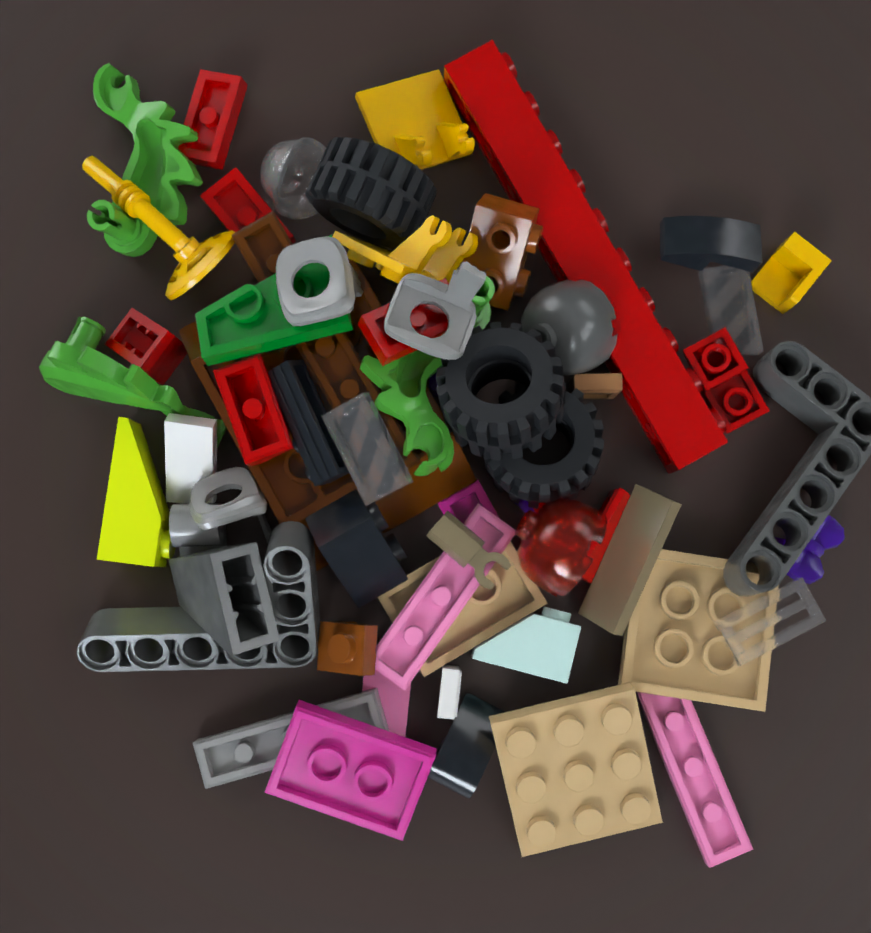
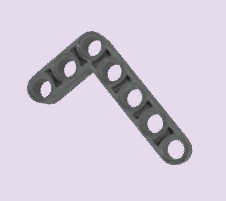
M795 341L781 342L760 358L753 368V378L755 384L765 394L819 435L726 562L723 569L725 584L731 592L738 596L749 597L775 589L781 583L871 455V397L806 347ZM776 361L786 367L788 376L782 374L777 369ZM814 390L820 392L823 396L825 405L815 398ZM852 419L860 424L862 434L854 428ZM826 453L835 459L837 470L832 469L828 464ZM801 488L810 495L811 508L802 502L800 497ZM775 524L781 527L785 533L786 542L784 546L779 544L774 537L773 527ZM748 561L758 568L759 581L757 584L751 582L747 577L746 564Z
M287 521L277 525L270 535L264 560V574L280 641L240 654L229 655L181 607L107 608L97 611L91 617L77 646L79 661L86 668L97 672L297 668L309 664L316 656L320 629L315 546L311 531L300 522ZM283 550H291V551H293V552H295V553H297V554H296V555H288V554L283 553L282 551H283ZM288 593L297 594L299 596H290L288 595Z

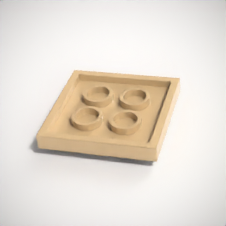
M661 549L624 632L618 685L631 682L635 692L765 712L779 585L775 589L749 597L738 596L730 591L723 578V569L728 559ZM747 562V577L751 582L757 584L759 581L758 568L753 563Z
M631 682L489 716L522 857L663 823L637 697Z

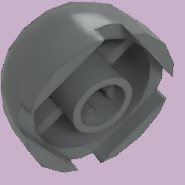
M567 279L546 286L529 300L521 317L524 333H528L533 328L541 333L542 343L549 340L555 347L556 357H560L563 365V376L586 373L597 368L609 359L617 343V335L612 336L613 327L611 320L616 319L614 307L605 293L590 281Z

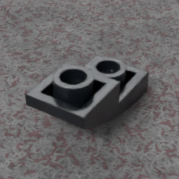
M713 216L664 217L660 222V260L698 271H703L712 261L753 273L763 263L760 225Z

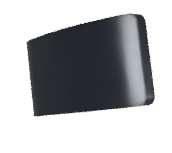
M470 693L465 694L457 717H455L447 736L443 738L436 751V757L428 778L469 799L477 788L496 747L489 716L504 713L505 711Z

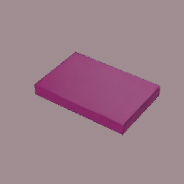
M298 700L265 793L403 841L435 760L436 748Z

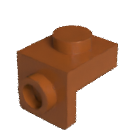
M320 621L317 670L358 676L375 675L378 626L357 624V622Z

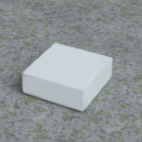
M442 666L437 718L454 720L457 717L462 676L459 666Z

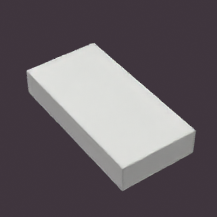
M169 413L164 421L166 502L189 504L193 486L201 479L217 472V419ZM217 494L211 497L207 503H215Z

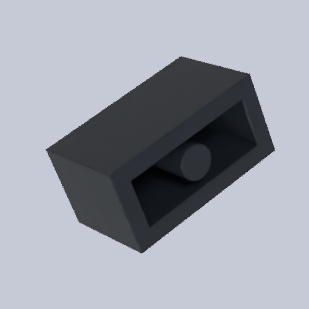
M357 489L305 518L319 550L358 608L409 580L400 564L402 560L407 558L394 533L387 537L384 536L382 531L387 529L389 525L375 501L366 506Z

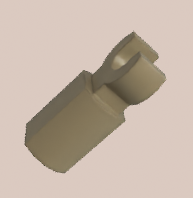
M449 511L440 518L426 535L463 568L467 564L472 566L477 582L485 588L492 589L495 586L484 574L486 564L493 561L499 563L506 570L511 567L509 560L503 554L484 550L482 546L485 542Z

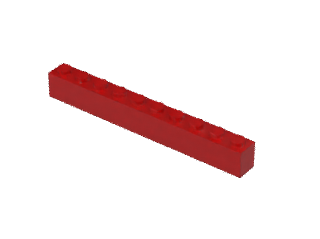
M492 39L444 65V82L453 103L464 122L468 124L471 134L508 198L512 201L540 209L536 224L543 226V232L538 249L557 282L567 279L590 281L605 293L614 307L616 319L611 320L613 327L612 336L617 335V343L609 359L604 363L610 373H622L623 390L621 393L668 474L676 472L728 443L724 435L727 431L725 422L716 409H709L700 394L703 391L700 379L690 367L685 369L676 353L679 351V346L674 335L667 327L661 328L653 314L655 312V305L650 294L644 287L638 289L631 277L632 266L626 253L620 247L615 249L606 233L609 232L605 217L598 208L592 209L583 195L586 189L581 176L574 168L569 170L561 157L563 150L558 137L551 129L545 130L538 118L540 110L534 96L530 91H522L515 79L517 78V70L511 57L506 52L501 54Z

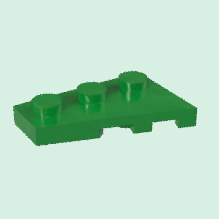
M309 263L303 266L294 277L293 287L295 292L305 298L321 294L329 284L330 272L325 265L320 263ZM276 273L256 285L248 283L195 314L201 356L208 366L353 330L350 313L304 326H292L282 312L276 284Z

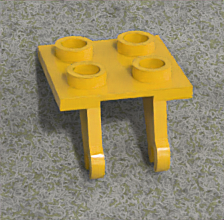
M439 69L356 92L355 99L374 143L403 156L421 170L473 153L475 147L474 138L468 137L467 131L469 126L466 123H462Z
M433 215L428 217L420 228L392 252L335 231L333 234V238H336L341 245L349 248L347 253L349 259L369 268H373L375 264V267L381 270L380 275L396 283H399L405 275L410 273L422 274L437 281L446 278L448 283H450L453 271L457 270L463 259L470 257L478 246V237L471 232L462 245L466 230L459 227L452 232L451 224L446 221L441 222L435 234L440 219Z

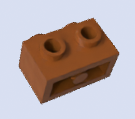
M485 193L475 206L469 233L477 235L478 246L476 251L470 257L464 258L462 262L467 261L472 266L477 267L479 271L486 273V276L493 281L495 286V293L489 301L490 306L508 311L516 296L524 297L531 271L524 269L528 252L535 254L541 239L543 226L536 224L540 209Z

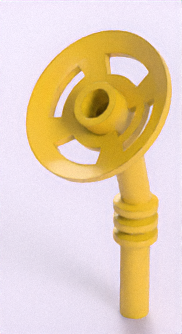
M89 156L84 160L82 164L83 170L112 194L113 202L130 217L142 220L175 251L173 257L179 264L174 270L165 292V296L169 300L178 298L197 284L223 259L235 244L231 236L235 233L233 230L219 233L201 243L194 236L188 238L151 204L150 196L131 180L121 179L95 156Z

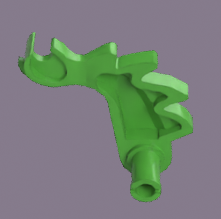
M110 63L105 64L98 69L94 77V100L103 112L129 129L133 134L135 144L122 179L131 180L148 194L151 204L174 225H184L187 221V205L184 196L177 187L185 184L201 186L203 181L196 166L178 147L183 143L197 141L199 138L198 133L188 126L172 122L171 119L176 111L166 102L142 103L137 80L130 75L125 76ZM125 80L126 83L124 84V86L118 88L119 85ZM106 200L94 202L91 206L101 211V215H97L90 210L87 212L89 225L97 231L104 232V238L109 247L122 255L129 257L141 256L151 249L158 237L142 220L130 217L114 202L111 203Z
M486 276L485 282L472 300L477 316L474 327L480 325L482 331L490 321L491 308L489 301L495 293L494 283L488 276ZM416 350L382 366L378 359L367 355L360 364V370L384 391L377 396L374 402L375 407L401 420L406 427L403 455L408 456L414 449H422L428 455V461H423L414 472V475L426 476L434 472L438 467L441 472L445 471L453 461V440L450 437L448 427L433 411L426 394L427 380L437 372V368L443 367L441 358Z
M78 317L67 342L55 341L39 366L44 380L49 385L68 394L115 404L159 410L166 416L169 413L215 419L205 412L182 405L173 387L159 385L139 366L131 364L128 369L107 355L95 350L102 336L105 335L106 329L98 322L87 317ZM217 419V448L227 429L222 419Z

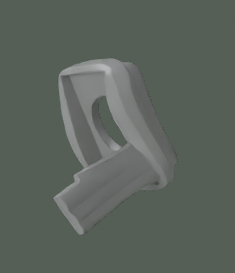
M325 236L301 241L287 246L278 255L276 284L279 301L285 318L292 326H304L346 315L354 309L355 297H360L363 294L358 274L349 263L346 250L336 238ZM309 263L325 265L330 272V281L327 288L315 297L305 298L299 296L293 287L296 273Z
M466 261L462 262L458 270L453 271L449 285L418 273L405 275L398 283L389 304L384 321V331L393 339L428 355L447 360L460 358L465 351L477 317L472 300L485 282L486 273L479 271L477 267L472 266ZM421 304H432L442 309L448 320L447 331L436 338H429L417 333L410 321L411 312L415 307Z
M243 467L225 469L201 479L193 486L189 505L191 516L198 527L203 530H211L247 517L257 516L266 541L269 543L272 530L265 516L267 502L254 476ZM228 489L242 490L238 497L228 503L213 506L207 504L208 500L219 492Z

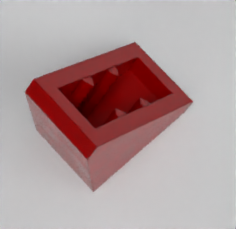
M134 308L129 310L105 342L106 346L129 363L139 366L161 385L166 383L187 354L182 341Z

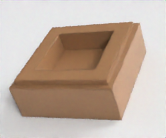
M622 373L575 374L569 381V393L571 394L577 388L584 393L583 399H614L623 390Z

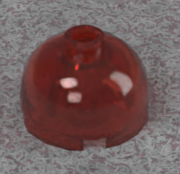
M557 499L547 502L536 513L528 510L521 518L515 531V535L521 538L517 549L519 566L526 577L555 597H557V594L562 597L567 595L578 584L593 561V558L587 556L592 540L600 545L603 541L608 523L606 515L590 505L573 499Z

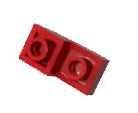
M726 327L682 351L690 368L700 379L703 387L702 392L711 408L716 409L724 420L727 428L725 434L770 411L748 374L747 369L749 367Z

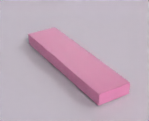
M480 504L476 505L464 522V525L485 542L482 548L487 552L502 554L517 533L515 529ZM443 552L376 646L375 670L404 691L480 585L474 576V568L467 564L463 568L447 553ZM492 561L486 564L484 568L485 576L488 574V572L493 567L495 562Z
M635 692L705 864L711 868L754 850L692 701Z

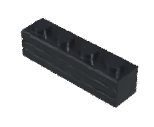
M286 360L272 370H269L268 375L284 421L293 437V446L303 459L308 479L316 487L329 484L352 472V466L348 461L304 360Z

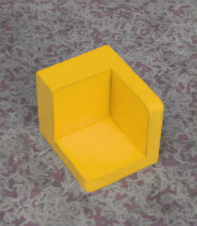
M794 231L776 249L751 280L749 288L780 313L784 314L802 299L832 260Z

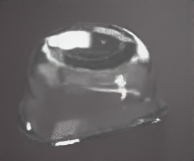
M303 137L301 139L276 143L267 151L262 161L260 172L261 185L265 194L273 201L275 210L284 217L303 219L318 213L308 202L305 193L326 147L313 138Z

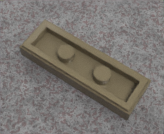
M635 484L578 614L614 635L623 636L682 504Z

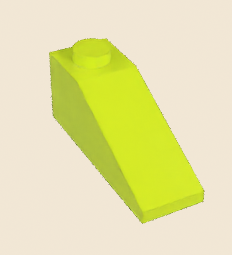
M118 417L97 560L151 567H166L167 558L171 559L173 557L176 547L172 545L170 539V512L141 424L129 418Z

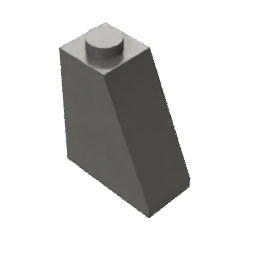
M257 542L215 547L168 559L179 606L229 655L240 654L280 641Z

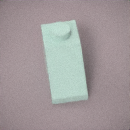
M544 606L542 615L535 613L527 615L474 647L471 656L475 660L567 684L581 626L569 623L571 613Z

